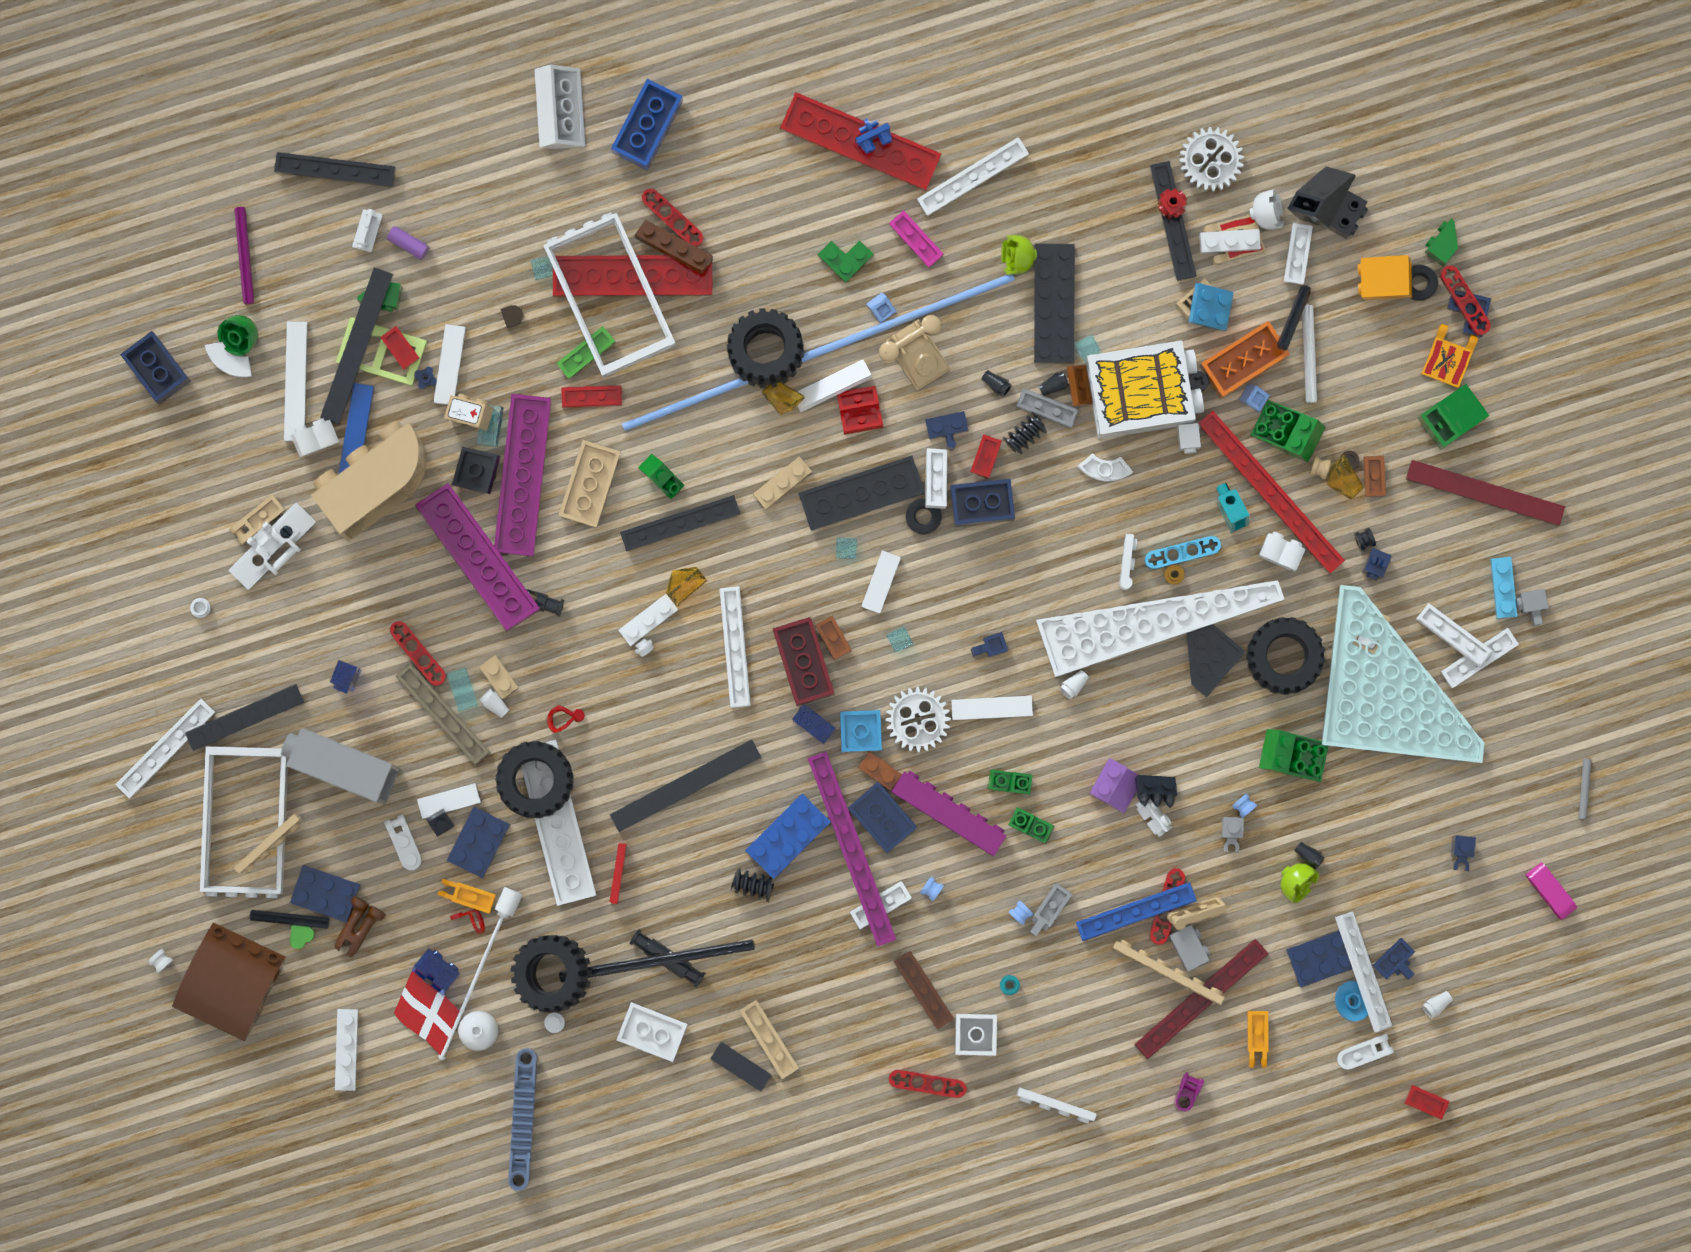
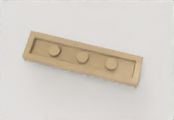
M293 814L239 862L234 869L239 874L250 873L255 868L254 864L259 859L262 861L270 855L269 850L274 846H280L286 840L284 837L289 832L293 834L301 827L299 823L303 820L298 814Z
M755 1000L739 1010L781 1079L798 1070L799 1067L758 1001Z

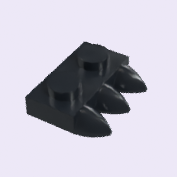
M1136 776L1137 797L1144 807L1148 804L1149 798H1151L1156 807L1160 806L1162 798L1169 808L1174 805L1175 798L1178 795L1175 777Z

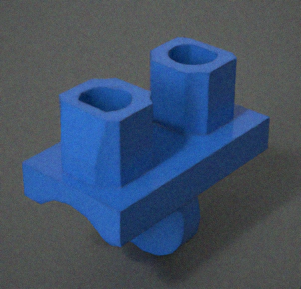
M867 118L863 120L865 126L859 128L861 134L866 131L868 132L855 138L857 146H861L866 154L876 150L872 142L876 138H879L882 146L892 142L888 122L873 129L879 125L877 120L870 123Z

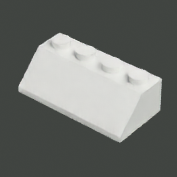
M547 65L535 69L540 148L565 149L585 147L580 68Z

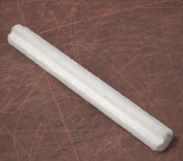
M1305 305L1302 321L1306 403H1316L1317 386L1313 305Z

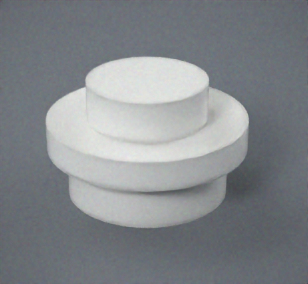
M197 598L191 603L190 610L195 617L204 618L210 613L211 606L206 599Z
M646 639L641 640L636 645L635 653L641 657L648 654L654 648L651 639L648 641Z
M551 1013L545 1018L544 1025L549 1032L557 1033L563 1029L565 1021L559 1013Z

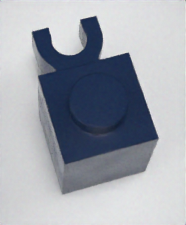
M1375 548L1371 549L1362 572L1366 573V577L1375 581L1382 579L1392 555Z
M1459 835L1452 837L1451 856L1457 857L1453 864V870H1458V864L1463 863L1465 865L1464 871L1469 872L1470 866L1467 858H1474L1476 837Z

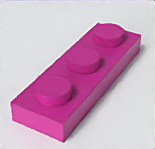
M904 210L889 223V226L928 268L944 255Z

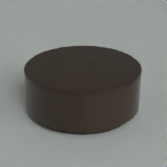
M1345 451L1339 458L1340 467L1345 471H1353L1359 465V456L1354 451Z

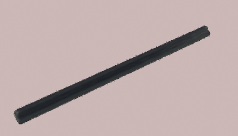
M750 939L588 967V970H592V976H588V978L752 951L755 949L754 940ZM566 971L559 972L560 982H565Z

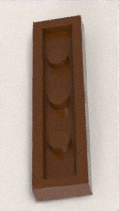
M647 220L643 222L635 233L637 240L702 275L713 261L712 255Z
M909 951L894 961L936 1029L938 1030L952 1021L954 1017L912 952Z

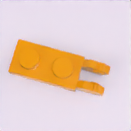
M442 879L441 883L443 885L455 887V891L451 895L441 890L438 891L437 895L451 899L452 902L489 914L491 913L496 894L459 882L455 883Z
M1247 1011L1249 1068H1254L1255 1065L1254 1052H1262L1261 1065L1262 1068H1267L1268 1011Z

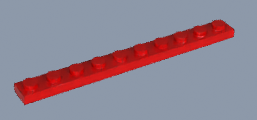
M1211 411L1198 423L1205 434L1329 574L1345 561L1214 411Z

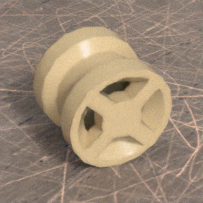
M1315 456L1309 475H1319L1322 479H1325L1331 460H1321L1320 457Z

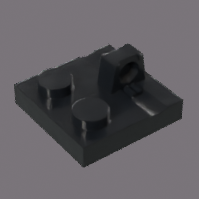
M462 447L452 485L490 495L501 456Z

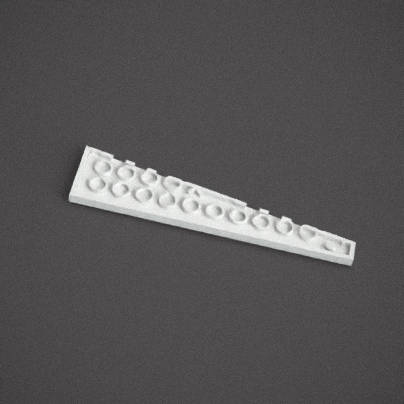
M1277 580L1036 621L1055 677L1285 599Z

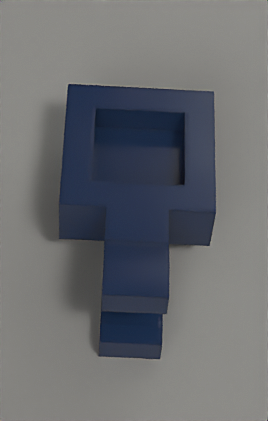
M1002 632L984 637V644L970 649L973 657L987 652L988 658L1008 652Z

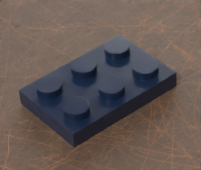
M879 782L874 784L848 807L886 853L891 851L917 828L914 822Z
M473 807L447 861L483 879L510 824Z
M303 865L290 903L348 922L353 908L351 900L353 896L357 897L361 884Z
M1340 931L1286 949L1300 988L1352 969Z

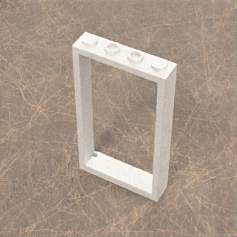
M610 212L601 216V220L597 222L593 220L583 224V228L579 230L574 228L565 232V236L561 238L553 237L546 241L547 244L543 246L603 378L676 346L617 213L612 214ZM615 224L666 338L604 366L553 251Z
M206 746L200 892H205V896H217V893H225V897H237L238 893H246L245 897L258 898V894H266V898H278V894H283L285 841L277 848L276 888L209 886L214 756L281 758L279 828L286 821L288 766H286L288 758L281 755L282 749Z

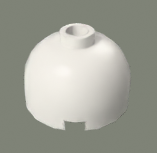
M1276 189L1257 195L1253 201V208H1250L1252 220L1255 219L1257 224L1263 229L1274 230L1284 226V221H1280V215H1284L1282 202L1279 194H1275Z
M473 1011L465 1015L460 1021L458 1034L462 1044L468 1049L482 1051L490 1048L496 1042L499 1029L495 1018L489 1013Z

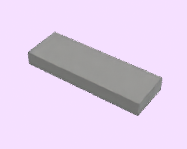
M1023 388L1016 408L1029 413L1034 412L1039 417L1072 429L1079 411L1076 408Z

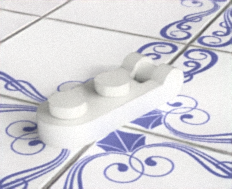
M1125 534L1119 582L1122 590H1128L1132 586V579L1129 577L1130 570H1134L1135 558L1131 557L1132 550L1136 551L1137 539L1134 538V534Z
M401 814L392 821L390 819L384 821L403 867L407 870L419 868L422 862L421 855L404 815ZM401 826L403 831L396 834L394 828Z
M1387 1033L1340 1051L1337 1056V1063L1343 1069H1352L1394 1053L1393 1048L1389 1046L1387 1041L1389 1039ZM1380 1043L1382 1048L1379 1052H1377L1375 1044Z

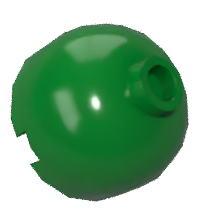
M234 315L226 318L218 326V340L220 343L223 342L226 346L224 349L230 354L243 356L250 352L257 344L258 329L250 318L243 315Z

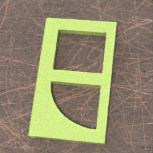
M351 317L349 319L336 363H340L355 318ZM375 325L371 337H381L391 329ZM402 333L411 347L416 348L415 352L420 358L409 367L407 377L380 370L387 351V346L382 339L372 367L361 364L359 370L413 386L415 380L414 373L419 368L427 340Z

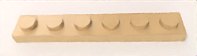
M1124 940L1121 943L1116 941L1113 950L1221 1006L1225 997L1221 996L1223 992L1214 987L1211 990L1204 987V982L1197 978L1191 980L1185 977L1187 973L1180 969L1171 970L1168 968V963L1157 959V961L1149 958V953L1141 949L1139 952L1131 949L1133 945Z

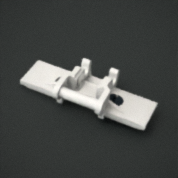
M296 502L276 523L271 525L266 521L262 525L263 527L246 541L252 547L228 571L248 590L268 570L277 575L279 573L278 570L296 552L299 553L301 551L295 543L316 521ZM285 542L291 545L273 565L268 561L271 555ZM257 554L264 558V563L260 566H256L252 562L253 556Z

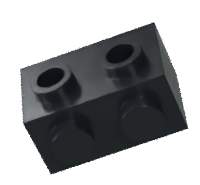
M1348 191L1327 229L1345 239L1348 238L1349 234L1353 236L1359 226L1356 224L1358 218L1363 219L1368 210L1365 207L1368 201Z

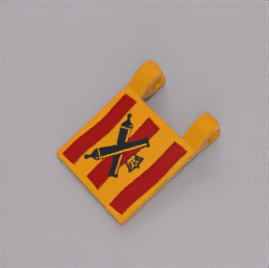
M1441 324L1421 374L1459 388L1478 338L1470 336L1466 348L1444 340L1448 326Z

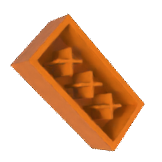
M1268 320L1202 362L1199 367L1208 376L1209 382L1219 398L1223 399L1288 358L1290 353L1288 350L1278 349L1277 343L1280 337Z

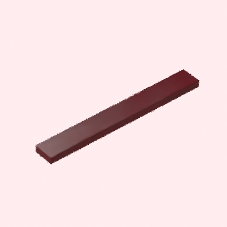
M1411 460L1405 479L1560 526L1565 510L1563 505L1415 460Z
M1255 938L1205 982L1204 987L1210 990L1214 987L1225 993L1269 953ZM1193 992L1134 1045L1148 1060L1213 1002Z

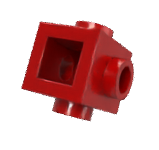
M1176 188L1172 191L1167 189L1159 195L1161 199L1158 201V209L1169 220L1174 216L1178 218L1185 212L1184 209L1187 205L1185 201H1187V198L1181 190L1178 192ZM1173 198L1177 204L1172 205L1169 200Z

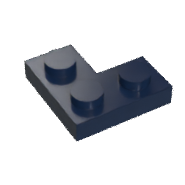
M1455 290L1457 297H1464L1466 292ZM1473 294L1487 316L1491 298ZM1450 295L1447 310L1461 313ZM1467 304L1465 311L1468 314H1474L1476 307L1473 304ZM1478 314L1471 321L1473 322L1476 319L1478 322L1476 328L1484 331L1485 323L1479 322L1478 317L1481 315ZM1465 320L1462 333L1482 338L1483 335H1476Z

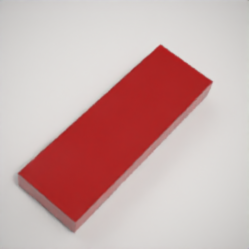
M621 385L561 387L562 408L622 406Z
M619 843L609 901L612 904H618L627 850V844Z

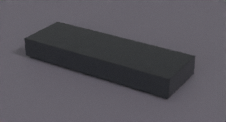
M723 1042L719 1044L710 1058L760 1092L772 1075Z

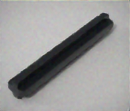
M1302 285L1299 289L1277 343V347L1280 350L1285 351L1289 347L1311 293L1309 286Z
M260 910L250 911L251 921L325 929L329 928L330 919L325 917Z

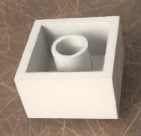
M956 1014L955 1055L996 1056L997 1015Z

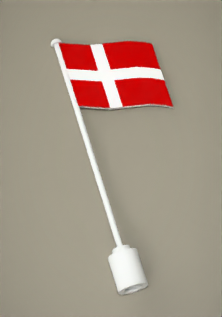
M507 887L503 888L495 907L500 918L460 1010L444 994L425 982L412 969L394 1014L407 1028L425 1039L440 1054L438 1055L440 1060L446 1059L444 1057L503 919H508L509 916L513 917L523 895Z

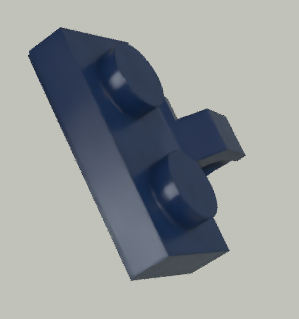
M1400 938L1372 966L1385 980L1393 973L1397 976L1401 973L1409 980L1414 976V973L1408 967L1411 964L1408 959L1415 951L1403 938Z

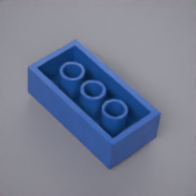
M646 79L611 147L612 153L648 171L683 103V96Z
M802 793L745 851L775 879L831 821Z

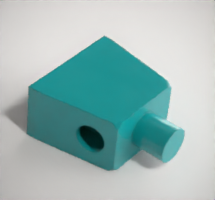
M1227 483L1216 487L1219 494L1217 504L1230 533L1248 526L1250 515L1237 490L1230 491Z

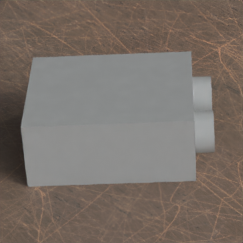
M301 728L299 735L288 734L281 751L282 756L289 758L286 766L383 805H386L400 770L399 767L303 728Z

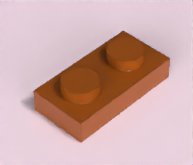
M1086 365L1067 367L1073 406L1093 404Z
M1364 456L1365 497L1386 496L1384 456Z
M833 615L815 625L834 661L852 651Z
M870 751L858 766L861 771L890 791L902 776L900 772Z

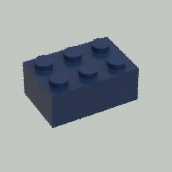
M153 331L120 354L159 405L191 382Z
M1011 479L950 486L955 527L1015 520Z

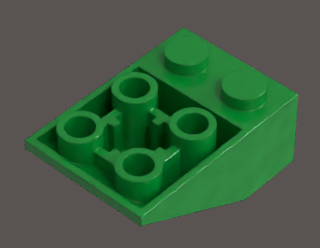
M1465 384L1422 413L1418 420L1439 449L1442 450L1489 417V414L1468 385Z
M1267 400L1250 435L1290 456L1308 463L1326 427L1318 419Z
M1267 729L1259 768L1321 782L1329 746L1321 745L1322 741L1282 730Z

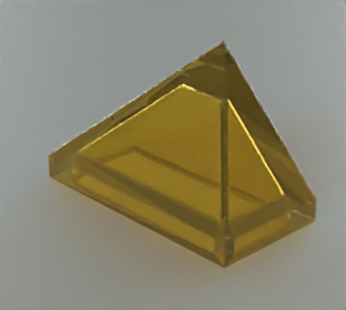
M781 382L777 383L778 387L772 388L771 385H768L762 391L764 397L780 416L792 411L805 399L804 395Z
M1342 455L1330 467L1327 485L1349 499H1353L1364 488L1345 455Z
M697 567L672 570L666 594L676 606H679L708 580Z

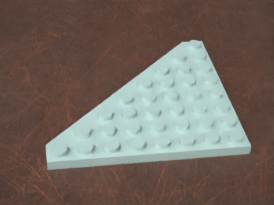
M1340 585L1321 745L1482 763L1485 744L1457 710L1452 701L1368 598L1361 587ZM1360 636L1375 641L1369 642L1364 650L1361 643L1356 640V637ZM1356 641L1359 644V647L1353 645V642ZM1375 643L1378 645L1375 654L1368 652L1370 644Z

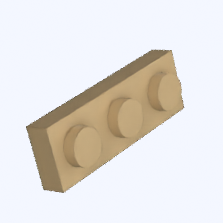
M799 456L753 493V495L766 510L810 475L812 471Z

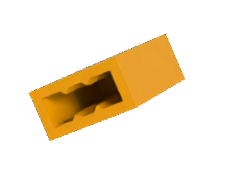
M1409 255L1361 258V263L1357 267L1358 275H1361V283H1358V294L1362 295L1364 300L1412 298V266Z

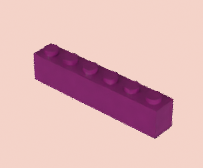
M912 771L908 773L903 772L893 788L892 794L994 857L1006 838V835L1003 834L1005 832L1004 829L996 824L993 827L987 824L988 819L980 814H977V816L971 814L969 807L963 803L957 805L952 802L954 798L943 792L941 795L936 792L937 787L931 783L926 782L924 784L918 780L920 777Z

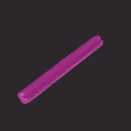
M236 207L234 212L242 298L245 305L254 304L246 209L244 207Z

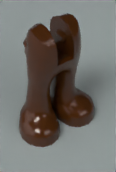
M353 896L351 900L353 912L340 932L334 946L337 951H340L346 940L351 942L352 944L346 953V956L351 958L361 947L374 923L383 920L387 915L375 906H371L359 930L354 932L358 922L370 905L356 896Z

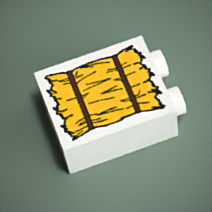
M1182 340L1088 355L1085 360L1098 439L1173 428L1183 424H1193L1196 420L1195 413L1204 412L1201 389L1191 390L1188 374L1197 373L1195 352L1193 349L1184 351Z

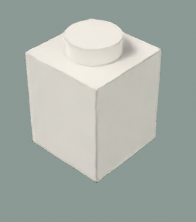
M1199 424L1178 425L1179 451H1184V454L1196 453V450L1201 447Z

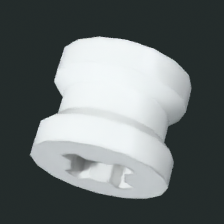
M161 949L149 959L148 963L156 968V972L160 974L174 960L171 957H167L165 951Z

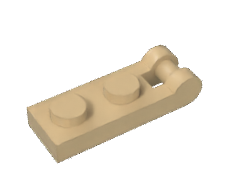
M272 494L229 530L233 535L236 534L239 538V543L244 545L250 537H253L263 527L262 525L266 521L271 523L286 510ZM245 525L249 529L246 534L242 530Z
M1214 897L1173 910L1168 913L1167 920L1177 930H1182L1187 924L1197 923L1202 919L1216 917L1221 913L1227 912L1226 904L1218 897Z

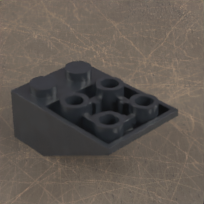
M1326 166L1296 191L1287 209L1300 220L1329 228L1356 175Z

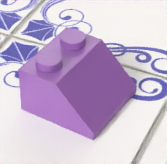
M1109 758L1089 795L1124 814L1137 791L1135 783L1137 774Z

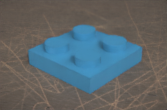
M1195 283L1189 323L1219 331H1227L1233 292Z
M880 710L840 712L842 752L882 751Z

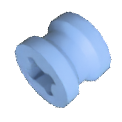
M1247 793L1232 805L1233 809H1237L1240 812L1241 818H1244L1257 806L1255 802L1250 801Z
M930 877L920 893L929 896V899L933 902L944 885L938 884L933 877Z
M1021 901L1017 903L1015 909L1009 911V914L1022 926L1028 917L1034 915Z

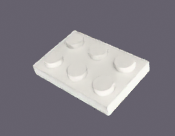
M631 1002L617 1041L673 1062L688 1024Z

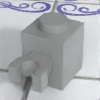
M1545 589L1518 594V598H1516L1517 609L1521 610L1522 614L1531 613L1532 626L1543 624L1540 611L1548 609Z
M1222 817L1221 838H1227L1223 852H1228V846L1232 844L1235 846V853H1239L1237 839L1243 838L1244 818Z

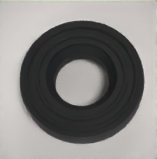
M1426 265L1412 266V280L1415 276L1422 275L1427 279L1428 284L1424 290H1417L1412 285L1411 299L1416 301L1427 300L1437 290V275Z
M925 498L913 501L907 508L906 522L915 533L930 534L941 523V510L939 508H925ZM918 510H929L932 516L930 522L927 524L919 523L916 520Z

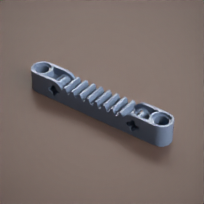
M530 1048L522 1049L517 1053L515 1065L508 1183L516 1191L527 1188L530 1182L538 1060L536 1052ZM526 1052L532 1056V1061L529 1064H524L521 1059L522 1055ZM516 1175L524 1177V1184L522 1186H517L514 1183Z

